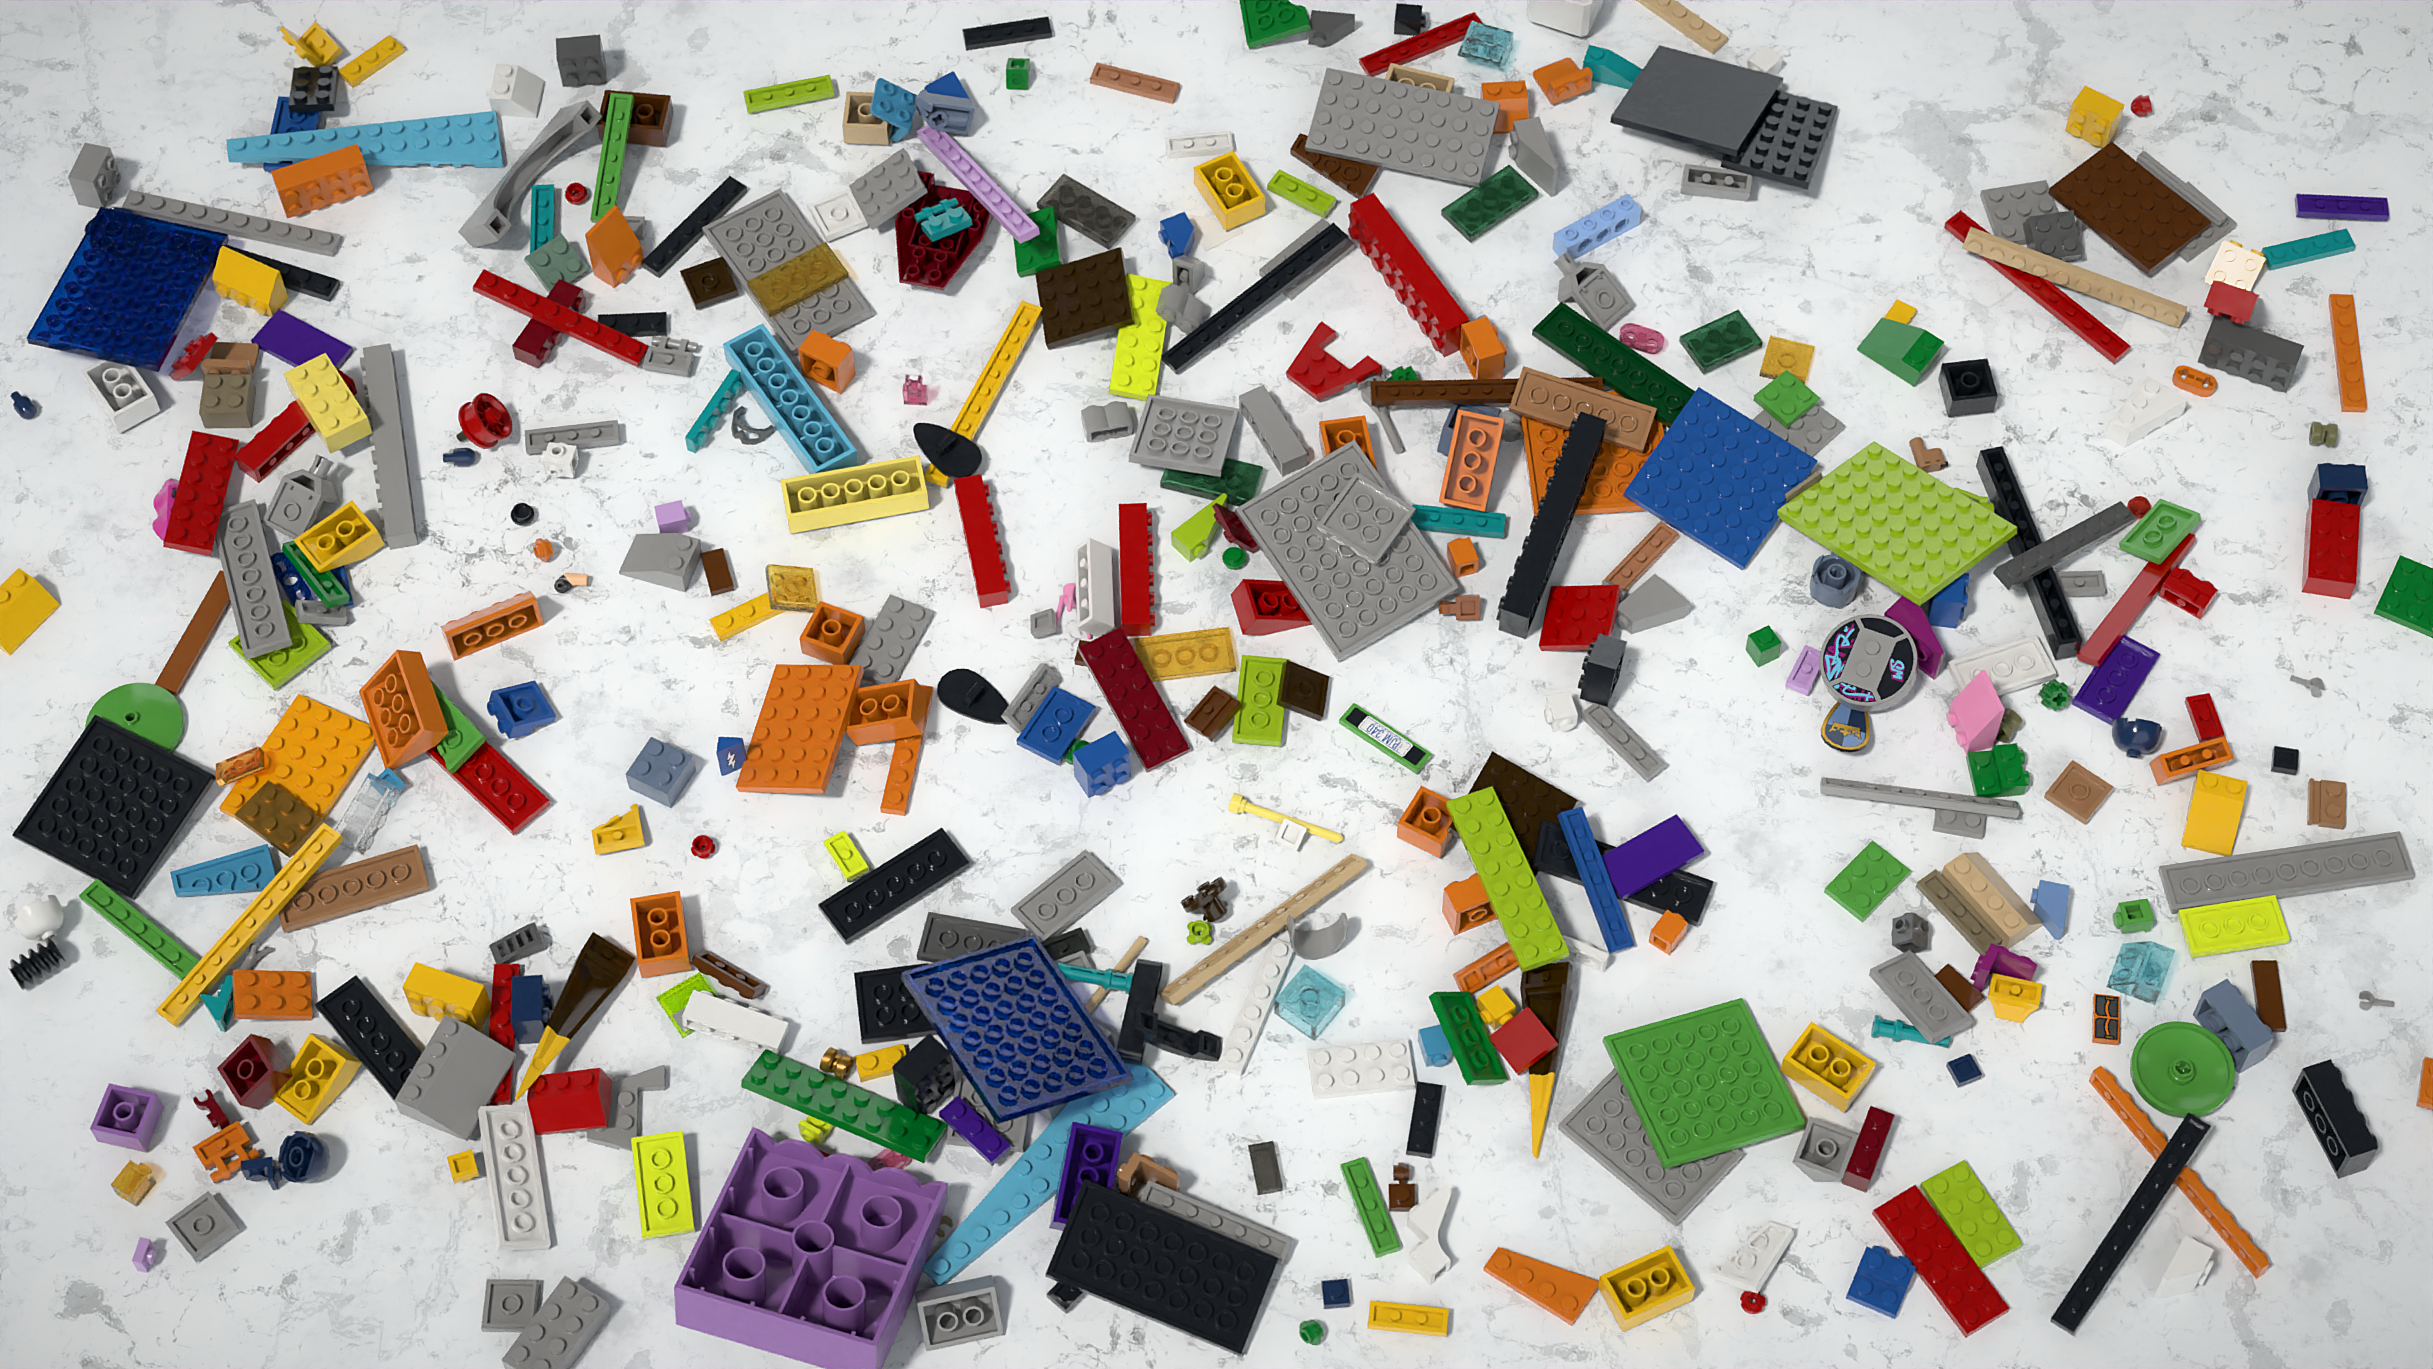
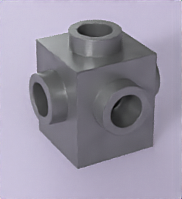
M1913 912L1893 918L1892 946L1903 953L1909 950L1915 953L1927 949L1928 922Z

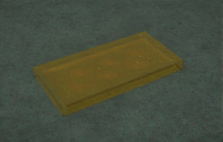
M824 242L747 281V287L768 316L772 317L849 278V274L828 244Z
M1229 627L1134 638L1136 654L1152 682L1236 672Z

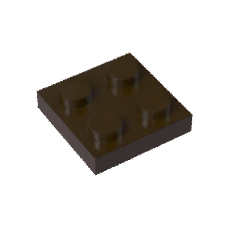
M723 256L680 271L681 278L696 310L739 295Z
M1286 660L1282 665L1276 705L1320 721L1324 716L1329 676Z

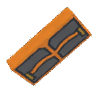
M2093 995L2092 1043L2118 1045L2120 996Z

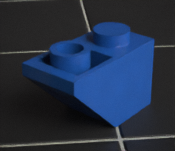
M1185 212L1160 221L1158 236L1162 244L1166 243L1172 260L1181 255L1188 256L1194 243V227Z

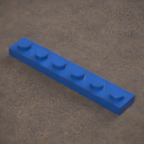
M1583 807L1561 812L1557 817L1609 954L1635 946Z

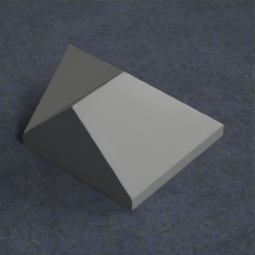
M1810 1116L1792 1163L1814 1182L1842 1181L1859 1134Z

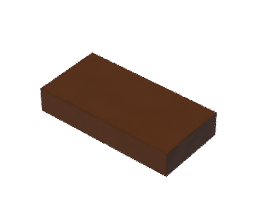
M719 548L700 553L711 596L734 591L724 549Z
M1949 964L1934 975L1968 1014L1985 999L1981 992Z

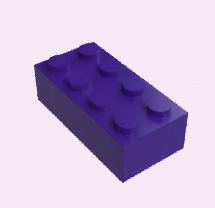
M1072 1122L1068 1130L1049 1228L1060 1231L1064 1230L1084 1179L1112 1190L1123 1132Z

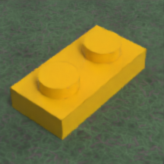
M904 1044L854 1056L860 1081L865 1082L892 1075V1066L906 1055Z

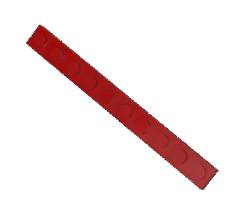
M1961 210L1947 220L1944 228L1962 243L1965 242L1970 227L1989 233ZM1979 255L2113 364L2129 352L2131 346L2049 280Z

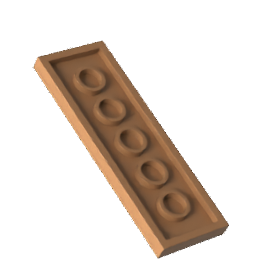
M1525 366L1522 368L1509 407L1510 412L1569 430L1573 418H1578L1580 411L1605 419L1607 424L1604 442L1639 453L1643 452L1657 408Z
M415 844L312 875L279 912L284 933L430 890L418 845Z

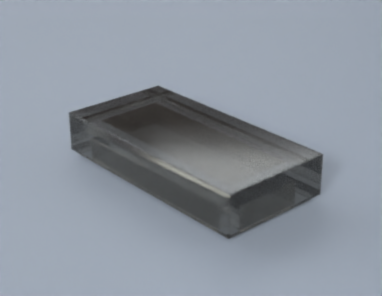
M1269 1141L1248 1145L1257 1195L1283 1191L1274 1142Z

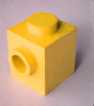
M1498 984L1477 997L1476 1008L1479 1011V1015L1486 1025L1490 1024L1494 1031L1515 1017L1516 1005Z

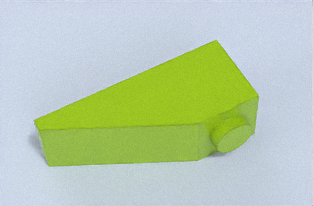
M1225 493L1171 532V545L1190 563L1196 558H1201L1207 552L1220 525L1214 517L1215 511L1212 506L1218 503L1227 508V495Z

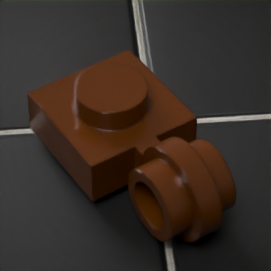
M1398 1162V1165H1393V1181H1398L1399 1184L1388 1185L1389 1212H1409L1415 1206V1184H1404V1181H1409V1165H1404V1162Z

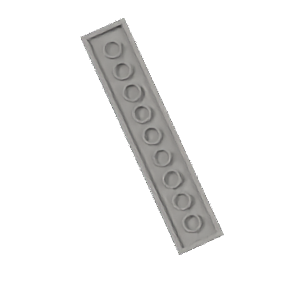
M2400 831L2162 865L2158 869L2171 914L2178 913L2181 909L2275 895L2278 899L2413 879L2415 875Z

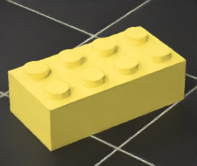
M326 353L284 373L290 392L330 454L372 434L368 417Z

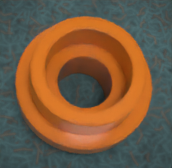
M542 538L536 539L533 546L535 556L543 562L548 561L550 557H553V548L548 539L543 540Z

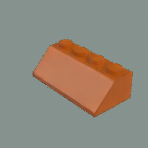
M531 591L517 594L503 602L494 603L483 610L474 611L458 620H451L440 627L444 640L455 661L544 624L537 599Z

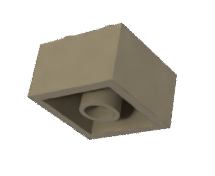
M251 374L204 375L199 414L205 429L251 428L256 388Z

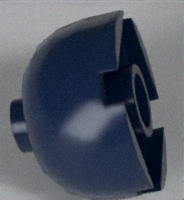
M2128 718L2113 719L2112 738L2114 744L2121 751H2125L2127 757L2141 758V754H2148L2158 746L2162 733V726L2159 723L2137 718L2136 721H2128Z
M295 1131L292 1136H287L280 1147L278 1157L279 1163H283L284 1171H281V1173L288 1181L294 1183H309L320 1178L329 1165L330 1154L326 1142L317 1134L306 1131Z

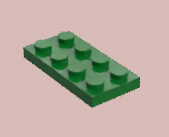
M1470 992L1432 993L1429 996V1000L1433 1006V1011L1440 1022L1442 1031L1448 1040L1452 1054L1459 1065L1466 1084L1497 1085L1507 1081V1075Z

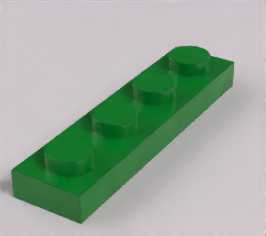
M294 541L283 543L282 551L327 609L349 603V594L330 570L319 573Z

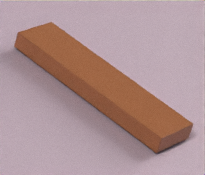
M1098 62L1090 77V84L1174 104L1180 90L1179 82Z
M1660 521L1604 580L1614 585H1619L1621 589L1627 592L1679 539V533Z

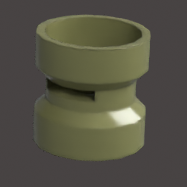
M2313 421L2309 432V444L2318 445L2322 443L2328 447H2334L2337 440V424L2329 423L2328 425H2322L2320 422Z
M2005 708L1996 737L1998 741L2008 742L2013 736V731H2017L2022 726V719L2015 711Z

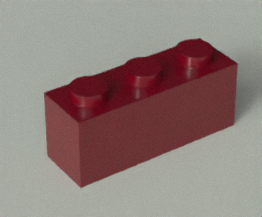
M1870 1106L1847 1165L1842 1184L1865 1193L1867 1192L1889 1134L1894 1114Z

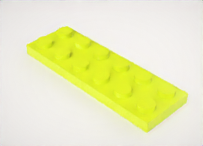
M1128 274L1135 324L1118 330L1108 394L1146 401L1148 394L1155 395L1167 323L1155 310L1161 290L1169 284H1173V282Z

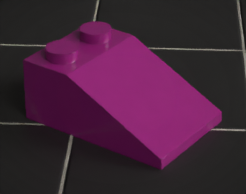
M1902 595L1884 613V616L1898 622L1908 631L1916 646L1918 668L1935 680L1938 677L1944 651L1922 608Z

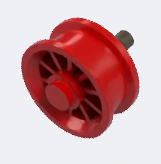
M480 393L474 397L472 402L463 404L459 409L458 419L463 431L458 433L456 437L460 442L469 439L480 448L490 449L497 444L498 440L506 439L512 432V420L509 412L501 401L491 394Z

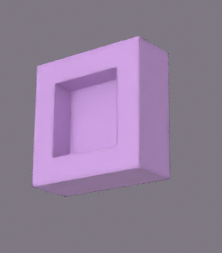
M139 1238L132 1258V1263L139 1272L148 1273L150 1265H153L156 1260L157 1251L150 1239Z

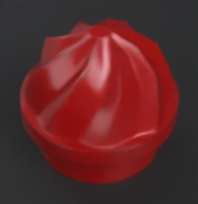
M2141 94L2131 103L2130 108L2135 115L2145 117L2148 113L2153 112L2149 95L2142 96Z

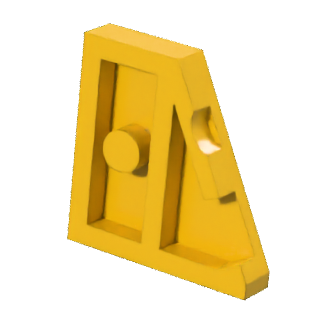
M638 804L630 806L631 811L619 817L617 814L609 819L607 823L591 830L596 855L645 846Z

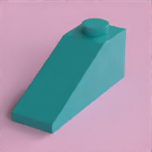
M1592 45L1588 46L1582 68L1589 67L1593 73L1592 81L1628 90L1643 70L1611 50Z

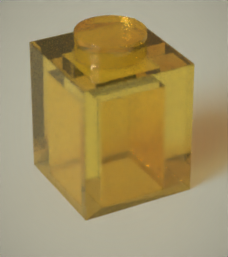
M130 1160L111 1183V1186L116 1195L138 1207L156 1184V1181L152 1176L153 1171L144 1163L138 1165Z

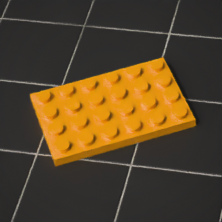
M298 693L220 805V811L236 819L234 814L269 780L324 821L376 745L371 725Z

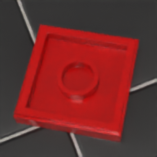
M1529 1007L1525 1008L1489 1036L1492 1044L1518 1076L1558 1046L1557 1041Z

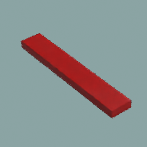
M1473 12L1359 58V64L1367 76L1374 77L1387 72L1391 63L1402 66L1485 32V26L1477 14Z

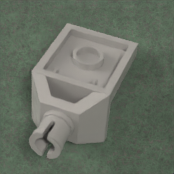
M1568 251L1554 261V264L1558 266L1564 275L1559 280L1557 300L1563 302L1572 296L1591 322L1601 329L1607 328L1634 304L1604 264L1583 262L1578 265Z
M316 454L309 471L301 469L284 475L264 515L262 523L292 539H296L309 530L323 501L333 504L338 503L333 483L326 479L334 462Z

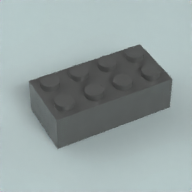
M2214 315L2198 363L2286 393L2304 345Z

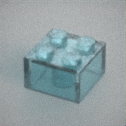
M1305 964L1275 998L1274 1013L1315 1041L1345 1006V991Z

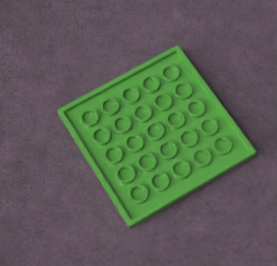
M1742 998L1604 1036L1602 1042L1663 1169L1804 1129L1805 1122Z

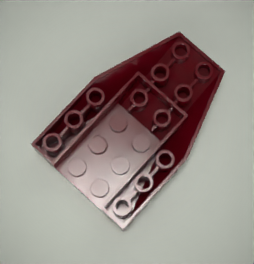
M917 171L928 192L898 212L895 221L899 283L944 291L982 243L994 216L968 190L935 185L933 173ZM956 198L958 206L952 209L961 206L971 217L972 226L932 242L922 230L921 223L925 220L917 223L914 214L921 212V209L927 206L929 208L936 206L944 199Z

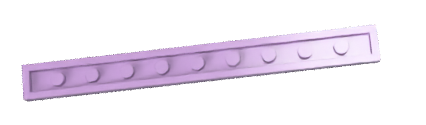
M929 125L916 131L918 139L1020 244L1040 234L1038 226L945 131L934 130Z

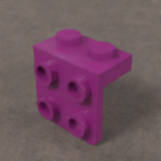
M1991 943L1986 955L1980 954L1970 979L1974 980L1973 986L1979 992H1982L1989 975H1992V973L2032 981L2037 964L2026 956H2019L2010 952L2004 946H1996Z

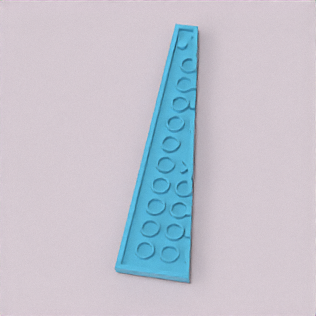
M496 111L226 139L228 160L235 163H280L281 161H293V164L358 144L365 165L417 166L420 163L430 164V167H439V164H452L453 167H461L462 164H469L479 168H503Z

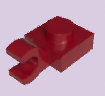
M209 1089L205 1090L208 1096L206 1101L201 1102L196 1096L193 1098L198 1109L209 1111L206 1117L213 1128L219 1126L222 1130L231 1125Z

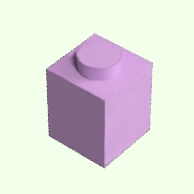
M682 500L654 506L660 533L682 534L689 532L687 523L692 521L689 509L683 508Z

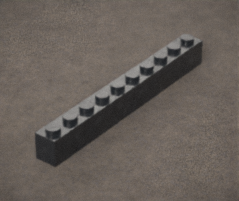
M2003 446L1980 450L1976 468L1989 500L1994 504V512L2017 526V534L2007 541L2011 554L2015 558L2041 544L2042 541ZM2053 567L2023 583L2055 660L2077 656L2083 640Z

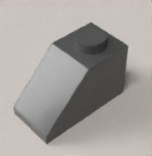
M1312 10L1309 45L1332 46L1353 33L1355 30V14Z

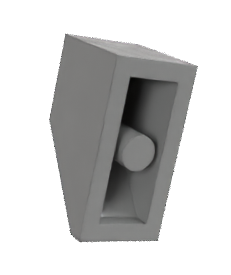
M1186 255L1178 256L1172 261L1173 284L1194 296L1205 276L1204 262L1198 258Z

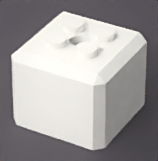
M1528 0L1526 16L1529 21L1582 37L1588 35L1604 0Z

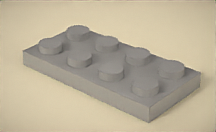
M1323 218L1260 268L1259 275L1261 277L1265 276L1331 224ZM1349 239V242L1282 294L1292 301L1353 251L1355 243Z
M890 594L850 665H861L865 670L862 679L873 684L880 685L896 682L931 621L933 610Z
M1085 849L1011 908V913L1040 942L1057 936L1119 886L1118 881Z
M1911 950L1870 969L1869 976L1931 1045L1971 1025L1973 1018Z

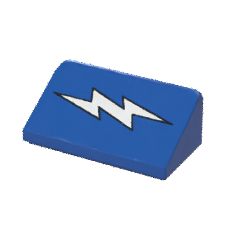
M718 737L716 754L721 776L741 769L743 763L747 760L743 738Z

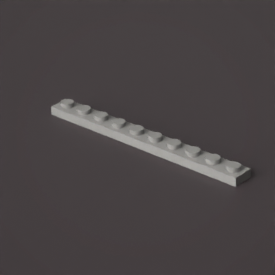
M134 190L129 191L122 205V208L132 210L138 216L334 257L342 240L340 234Z

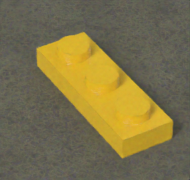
M388 35L339 69V76L354 88L405 53L404 47L391 35Z
M771 590L709 619L720 642L784 613L785 610L775 591Z
M1370 1300L1367 1329L1446 1337L1449 1309Z

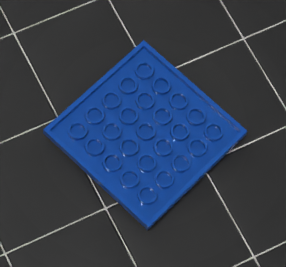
M1698 387L1624 491L1623 496L1743 571L1779 519L1777 510L1788 503L1785 500V494L1807 479L1818 460Z

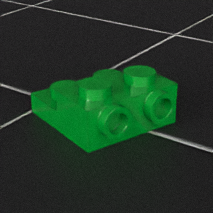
M2017 743L1993 745L1992 750L1968 752L1966 755L1974 796L1998 798L2024 795L2026 786L2030 784V776L2028 771H2023L2022 764L2025 763V755L2023 750H2018Z

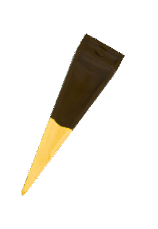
M592 932L574 962L516 1094L515 1101L521 1098L620 984L636 958Z
M1570 962L1546 964L1522 972L1520 992L1523 1010L1529 1007L1558 1043L1556 1048L1529 1067L1532 1153L1536 1159L1539 1157L1572 996L1571 979L1573 966Z

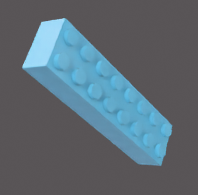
M763 323L723 343L726 361L732 369L740 372L741 381L809 474L859 466L855 447Z

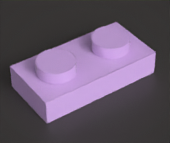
M1807 645L1804 646L1786 681L1785 687L1804 695L1809 694L1820 672L1819 650Z

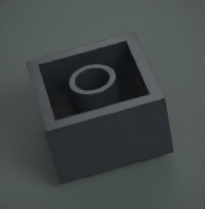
M1988 358L1942 363L1938 381L1948 417L1994 412L1998 394Z
M1599 634L1596 642H1591L1588 656H1585L1582 664L1584 673L1581 674L1578 688L1581 689L1580 699L1608 707L1620 676L1627 641Z

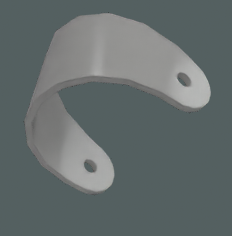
M1342 913L1340 918L1329 927L1314 931L1296 930L1293 916H1288L1287 929L1293 951L1299 957L1308 960L1322 959L1335 953L1343 944L1347 935L1348 919L1346 913Z

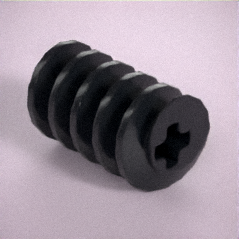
M46 938L47 947L40 943L37 944V953L31 948L28 949L29 958L20 954V963L13 959L10 960L11 968L9 971L22 990L25 989V980L33 984V975L42 979L41 970L44 969L50 974L52 973L51 964L60 968L59 959L65 961L61 952L50 938Z

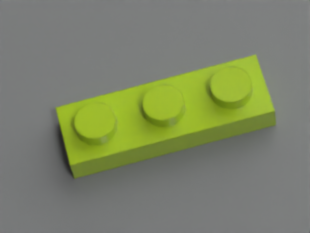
M1280 169L1267 184V190L1322 218H1325L1336 204V197Z

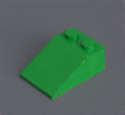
M1882 317L1857 347V350L1915 387L1939 357L1945 342L1925 329Z

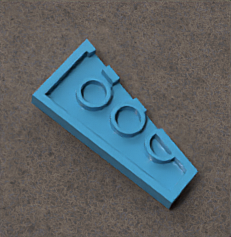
M268 844L170 872L177 897L263 891L276 876Z

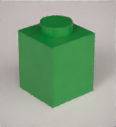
M1767 625L1748 635L1745 650L1759 668L1779 658L1782 643L1771 627Z

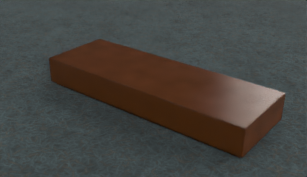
M2251 960L2250 970L2257 1017L2272 1032H2285L2286 1022L2277 960Z

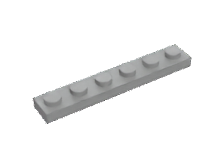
M1148 1180L1140 1202L1277 1257V1264L1283 1266L1293 1241L1283 1235Z

